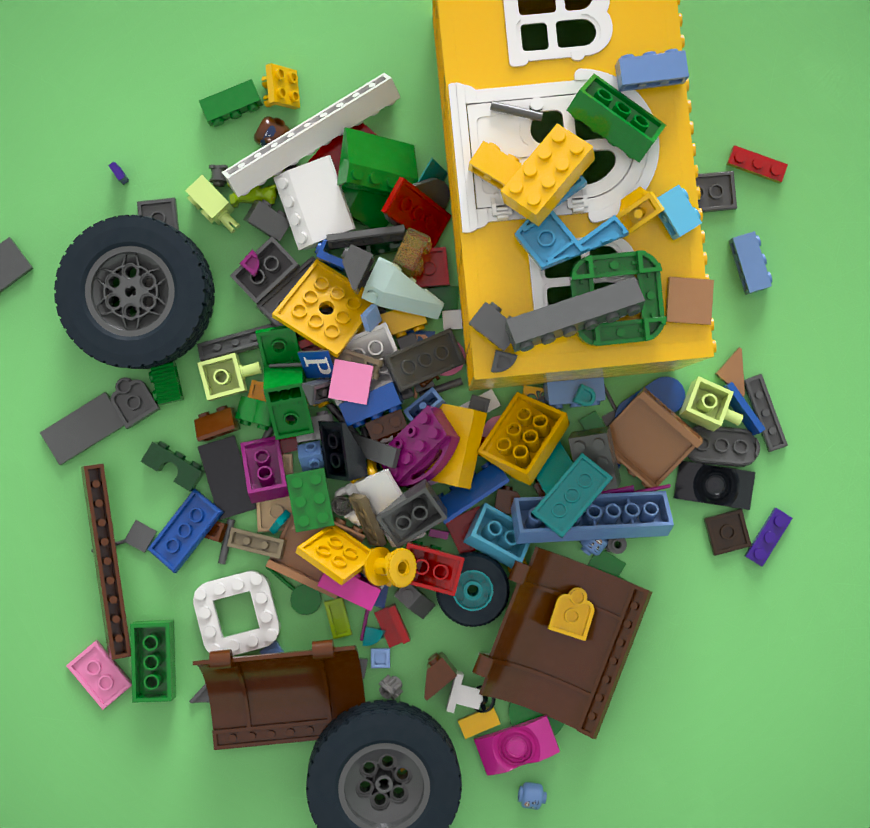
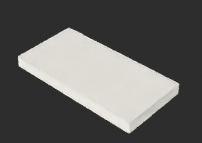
M389 469L359 479L354 483L360 494L366 495L369 499L372 511L376 516L403 494ZM378 522L380 528L383 530L392 548L396 547L394 542L391 540L386 531ZM422 533L413 540L424 537L426 533Z

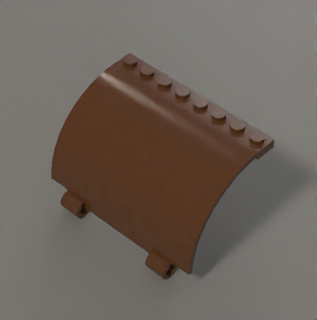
M535 547L529 565L515 560L508 579L516 582L517 585L490 655L479 653L472 672L485 678L479 692L480 695L501 699L547 715L592 739H596L651 598L652 591L581 562ZM576 587L585 590L587 601H590L594 606V615L586 641L547 629L558 596L568 594L571 589Z
M333 639L312 641V649L233 657L232 650L228 649L210 651L209 659L193 661V665H197L201 670L207 687L212 716L214 750L314 741L319 738L325 727H328L327 725L334 718H337L339 714L345 710L349 711V708L355 705L360 706L361 703L366 702L361 663L356 645L334 647Z

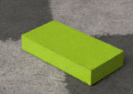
M339 597L324 601L333 640L352 635L344 599Z

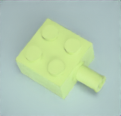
M203 175L185 190L189 194L187 199L198 210L202 208L200 212L211 224L214 221L218 225L222 223L230 233L236 231L231 224L236 229L240 227V224L230 216L235 209Z
M236 353L197 363L208 401L248 392L245 381L246 377L262 373L259 362L242 366L239 355Z
M698 376L690 384L679 417L714 432L722 426L723 420H727L737 426L740 425L743 414L728 409L733 391Z

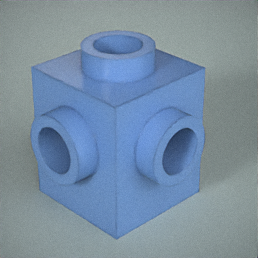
M320 440L297 445L298 458L303 472L324 467Z

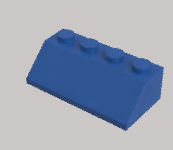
M488 461L481 466L483 470L477 474L474 471L470 489L451 486L449 487L451 491L447 494L440 493L438 497L447 508V519L443 523H448L508 483L510 480L504 471Z

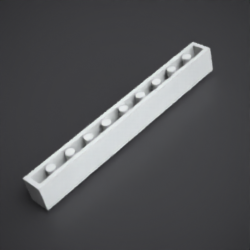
M385 73L381 74L224 170L222 174L237 197L248 194L254 187L263 185L267 179L281 174L288 166L297 164L301 158L313 154L319 147L328 145L332 139L343 135L345 127L352 128L353 126H358L366 118L378 114L384 107L393 105L397 99L401 98L393 79Z

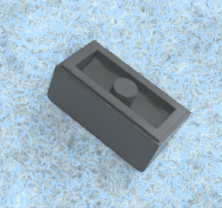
M320 378L302 383V388L310 405L332 400V398H328L331 379Z

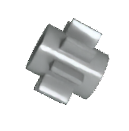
M387 675L379 682L381 686L379 692L385 699L391 698L395 700L403 692L400 689L402 688V682L396 676L390 677V675Z

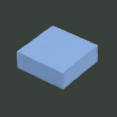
M371 304L360 315L365 331L371 332L382 321L378 307L375 304Z
M371 648V668H390V648Z

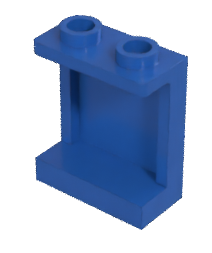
M324 239L322 243L319 242L315 250L317 259L332 268L346 273L342 263L343 259L328 253L329 246L327 240Z

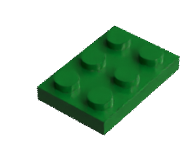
M324 468L285 475L296 533L334 526Z

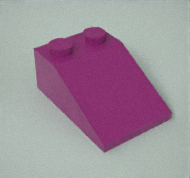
M275 436L240 443L247 492L251 503L288 497L286 472L279 439L276 440Z

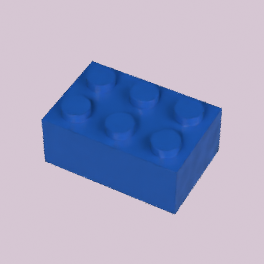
M394 382L370 391L367 405L346 401L339 404V408L347 426L357 428L365 425L367 419L375 420L385 416L384 412L386 411L391 413L402 409L401 405L405 404L401 392L398 393Z

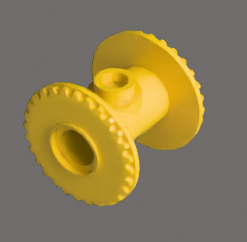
M376 547L367 554L364 571L366 578L373 585L383 586L390 582L395 587L403 588L414 580L417 563L413 553L406 548H397L390 552L385 547Z

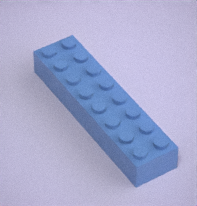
M666 491L600 494L563 538L559 537L531 513L545 496L514 498L511 507L516 544L668 536L674 526Z

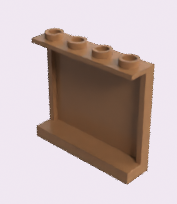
M645 387L609 425L617 463L627 467L628 473L633 477L637 476L645 488L659 486L695 447L698 448L703 443V437Z
M291 512V516L288 518L279 539L287 540L283 558L270 557L266 567L336 599L337 595L317 586L322 571L295 553L299 545L324 528L296 533V530L292 529L294 519ZM338 517L335 518L334 524L359 542H363L366 535L363 533L362 528L355 525L351 528L345 525V520Z

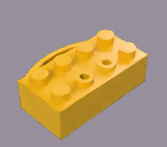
M442 404L440 409L455 429L460 440L447 465L431 481L470 489L487 413L475 409ZM437 460L424 473L429 471L437 462Z

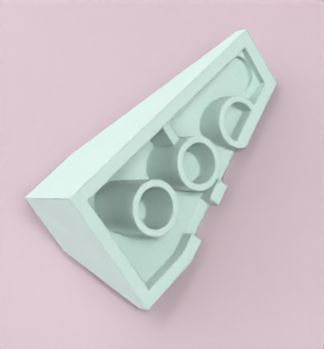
M379 257L361 298L380 307L438 319L444 303L429 290L418 286L413 277L409 278L402 273V269L398 265Z

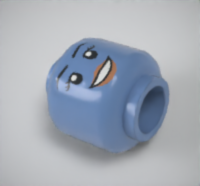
M608 539L581 540V550L589 556L591 554L600 555L608 545Z
M525 782L523 786L519 787L518 802H521L523 808L538 810L542 804L546 803L547 792L543 791L541 784Z

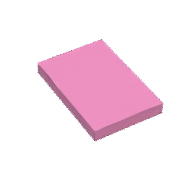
M98 640L93 642L66 665L102 710L132 686V681L119 665L109 658L108 652Z

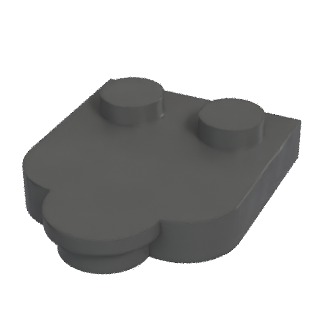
M126 377L117 381L116 391L111 395L110 400L126 429L133 427L160 410L152 393L143 381L131 380Z

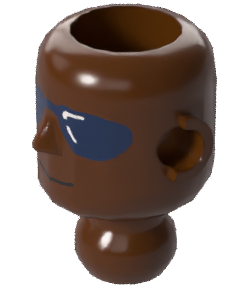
M267 116L264 117L254 134V141L261 147H264L290 131V129L280 118L274 119Z

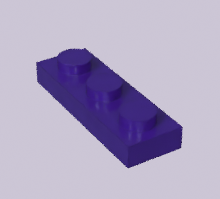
M774 508L751 544L752 546L746 552L745 557L763 567L793 518Z

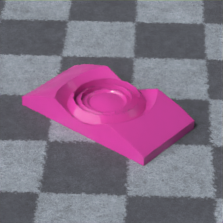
M547 715L474 738L487 776L506 773L525 764L540 762L560 752Z

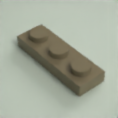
M356 493L350 495L348 498L369 544L383 547L387 542L384 532L377 522L376 515L372 511L369 499L366 495Z
M231 527L227 546L282 559L287 540Z

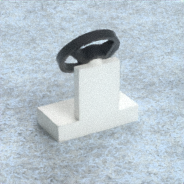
M457 671V676L452 682L446 711L454 713L456 704L474 708L480 713L491 711L495 705L496 698H492L491 705L486 710L485 704L488 702V697L479 694L482 685L476 688L462 685L464 674L461 671Z

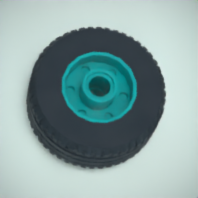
M475 551L460 553L457 556L464 557L465 559L455 596L436 592L438 604L449 619L462 626L480 627L487 623L489 624L502 614L501 612L504 611L508 603L510 586L507 575L495 559L484 553ZM470 585L478 587L474 593L468 592L467 589Z

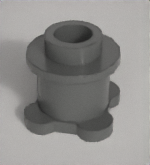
M209 165V169L212 171L209 182L213 183L215 187H224L227 181L222 172L228 169V166Z
M608 539V545L605 547L606 551L615 554L623 553L627 547L626 539ZM616 541H619L618 547H614Z

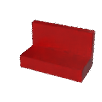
M395 603L374 612L380 628L386 630L384 637L389 648L400 643L405 644L411 640Z

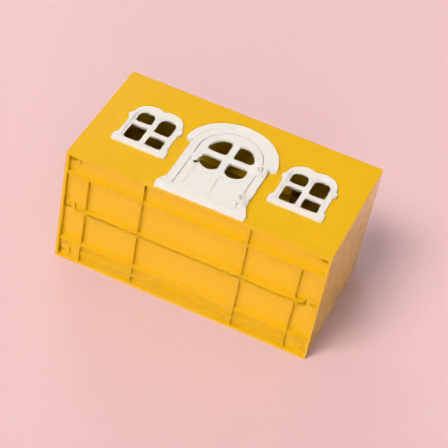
M432 0V18L469 391L535 385L554 381L670 372L714 357L717 347L716 341L712 340L711 331H714V320L712 318L711 325L666 322V325H664L663 330L657 337L642 342L591 346L582 342L577 334L571 337L562 336L556 338L550 344L544 345L541 343L535 345L531 350L525 352L521 350L514 352L510 343L504 352L518 355L516 361L509 369L493 373L491 368L495 351L502 350L469 325L471 319L485 302L488 304L493 302L502 309L500 313L506 318L509 315L515 317L548 306V288L570 286V277L547 278L545 270L539 268L515 238L516 231L527 218L504 204L500 189L468 170L469 162L472 159L471 154L473 157L483 141L488 144L490 142L496 144L501 152L506 155L511 154L515 156L522 165L540 144L533 139L530 132L532 119L490 110L492 101L525 109L531 108L534 111L560 112L563 118V127L576 135L574 118L566 110L580 88L594 73L618 90L615 65L621 56L627 54L642 56L650 51L659 54L669 49L682 51V48L685 46V38L680 33V27H682L683 23L682 14L678 13L680 0ZM583 19L594 25L596 37L590 44L566 48L558 46L557 22ZM537 23L546 24L548 48L545 50L524 51L522 48L521 26ZM689 79L684 84L621 92L666 124V127L640 163L630 159L625 152L609 144L605 138L584 140L593 146L594 151H611L615 156V165L604 178L595 183L587 184L553 209L578 241L613 215L616 216L620 210L621 199L640 186L646 191H652L658 198L675 186L680 185L688 193L689 202L692 207L698 210L701 216L700 220L701 222L703 221V212L698 206V200L701 197L700 187H696L698 166L694 165L693 158L696 156L695 143H692L691 135L694 133V125L689 120L692 106L691 100H687ZM657 215L626 237L604 245L610 246L617 253L643 250L655 257L658 263L660 262L662 267L660 274L664 315H666L668 277L709 279V275L705 274L707 254L703 252L702 245L705 243L704 230H701L700 225L673 240ZM590 251L582 254L581 259L589 256ZM636 275L596 278L593 281L594 283L611 282L615 284L633 277L637 280ZM640 313L634 316H622L617 321L641 319Z

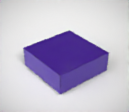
M113 161L108 165L123 185L129 181L116 162Z

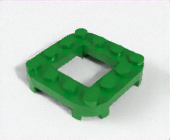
M637 250L633 252L589 255L573 265L570 272L571 298L594 291L593 279L636 275L638 285L645 298L643 309L640 312L641 319L615 321L613 323L605 322L592 330L583 329L577 331L576 334L582 342L591 346L652 340L661 333L664 325H666L667 316L664 315L660 274L662 267L655 257L646 251Z

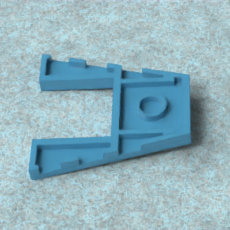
M582 175L556 207L587 185V181ZM552 210L539 227L527 219L516 231L515 238L539 268L545 270L626 237L629 231L613 215L578 241Z

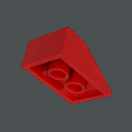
M408 542L406 549L413 553L417 563L415 577L410 585L455 596L465 558L421 544Z

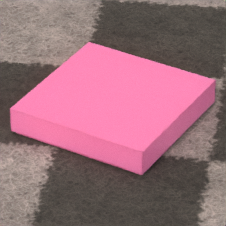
M335 359L328 398L367 405L374 366Z

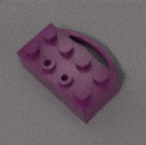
M428 405L388 444L401 449L397 467L391 468L383 464L381 465L384 470L389 469L399 487L411 488L424 479L430 481L443 470L453 456L460 437L440 408ZM437 460L434 466L422 475Z

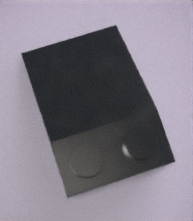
M318 421L326 478L352 481L368 476L366 457L346 423Z

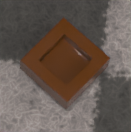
M217 521L204 538L222 543L228 525Z

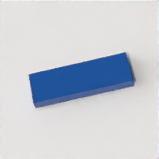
M731 382L724 385V388L734 392L730 406L735 412L743 414L742 422L753 436L763 432L765 427L734 383Z

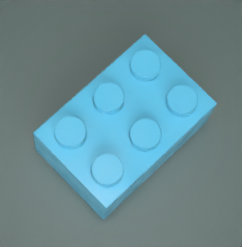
M484 503L476 511L463 541L511 569L515 560L523 562L530 543L516 544L512 517L487 503Z

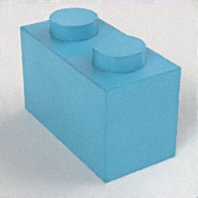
M680 185L675 186L657 198L665 209L658 216L673 240L702 224L700 213L695 207H692L688 200V193Z

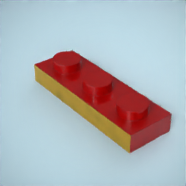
M735 145L732 147L726 164L779 184L782 182L788 166L786 163Z

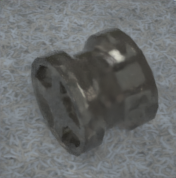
M336 496L331 501V508L337 515L345 516L350 513L352 505L345 496Z

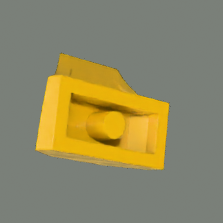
M640 186L621 199L620 210L616 217L630 234L665 209L652 191H646Z

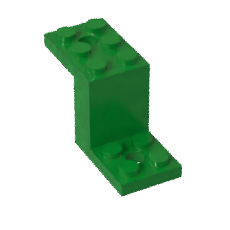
M285 325L256 330V338L264 366L263 391L275 439L314 433L307 397L302 388V383H306L303 367H269V364L301 363L297 353L300 351L296 332ZM281 342L284 344V347L276 349L273 345ZM288 415H294L296 419L294 421H288L286 417Z

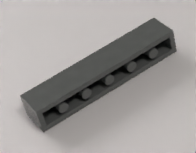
M633 277L506 319L505 329L514 352L520 350L525 352L541 343L544 345L550 344L556 338L562 336L571 337L577 331L583 329L592 330L604 322L613 323L625 315L634 316L643 309L645 298L636 278Z

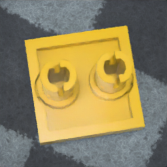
M273 63L265 65L266 76L262 77L261 81H265L262 82V86L268 89V95L263 97V100H266L263 101L266 107L278 105L290 109L300 108L297 70Z

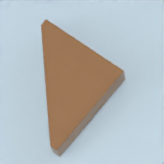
M739 347L715 374L726 384L733 382L741 395L744 396L742 349Z

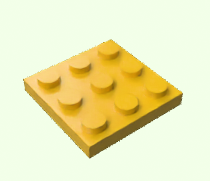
M334 525L325 527L299 545L295 553L334 581L343 585L365 568V560L371 549Z

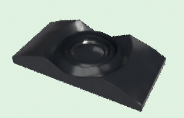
M682 461L678 465L674 498L750 510L756 472Z

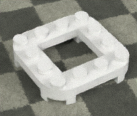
M249 570L208 581L195 591L193 604L203 644L209 653L210 651L231 649L234 656L267 647L277 639L281 623L276 612L270 581L262 573ZM250 591L259 628L223 637L214 600Z

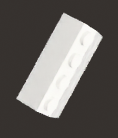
M330 155L292 168L273 177L298 250L317 247L319 242L322 243L324 239L327 240L326 235L350 232L356 229L342 187L337 185L338 176Z
M386 322L376 326L371 332L363 331L356 334L345 347V349L384 361L382 357L398 350ZM385 362L383 367L380 368L379 380L372 379L370 391L393 382ZM334 399L337 406H339V404L343 402H346L343 400Z

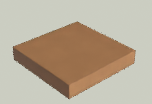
M668 277L666 322L711 325L714 280Z

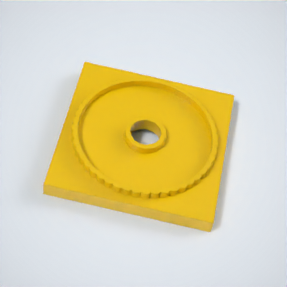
M316 259L272 313V318L321 349L329 350L332 356L338 358L363 325L360 315L373 303L361 298L364 291L363 287H361L358 295L355 294L347 277ZM324 305H328L333 308V313L325 315L319 309Z

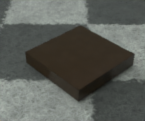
M742 509L703 518L714 556L752 546Z

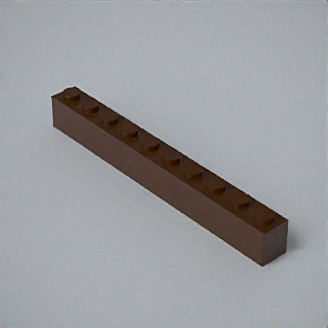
M104 464L81 467L108 656L111 660L130 657L131 648Z

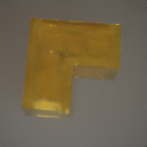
M410 227L408 228L392 262L402 269L401 272L407 277H413L416 280L417 275H422L425 268L423 257L425 254H429L432 247L430 236Z

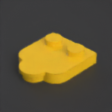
M576 587L571 589L568 594L558 596L547 629L586 641L594 615V606L590 601H587L585 590Z

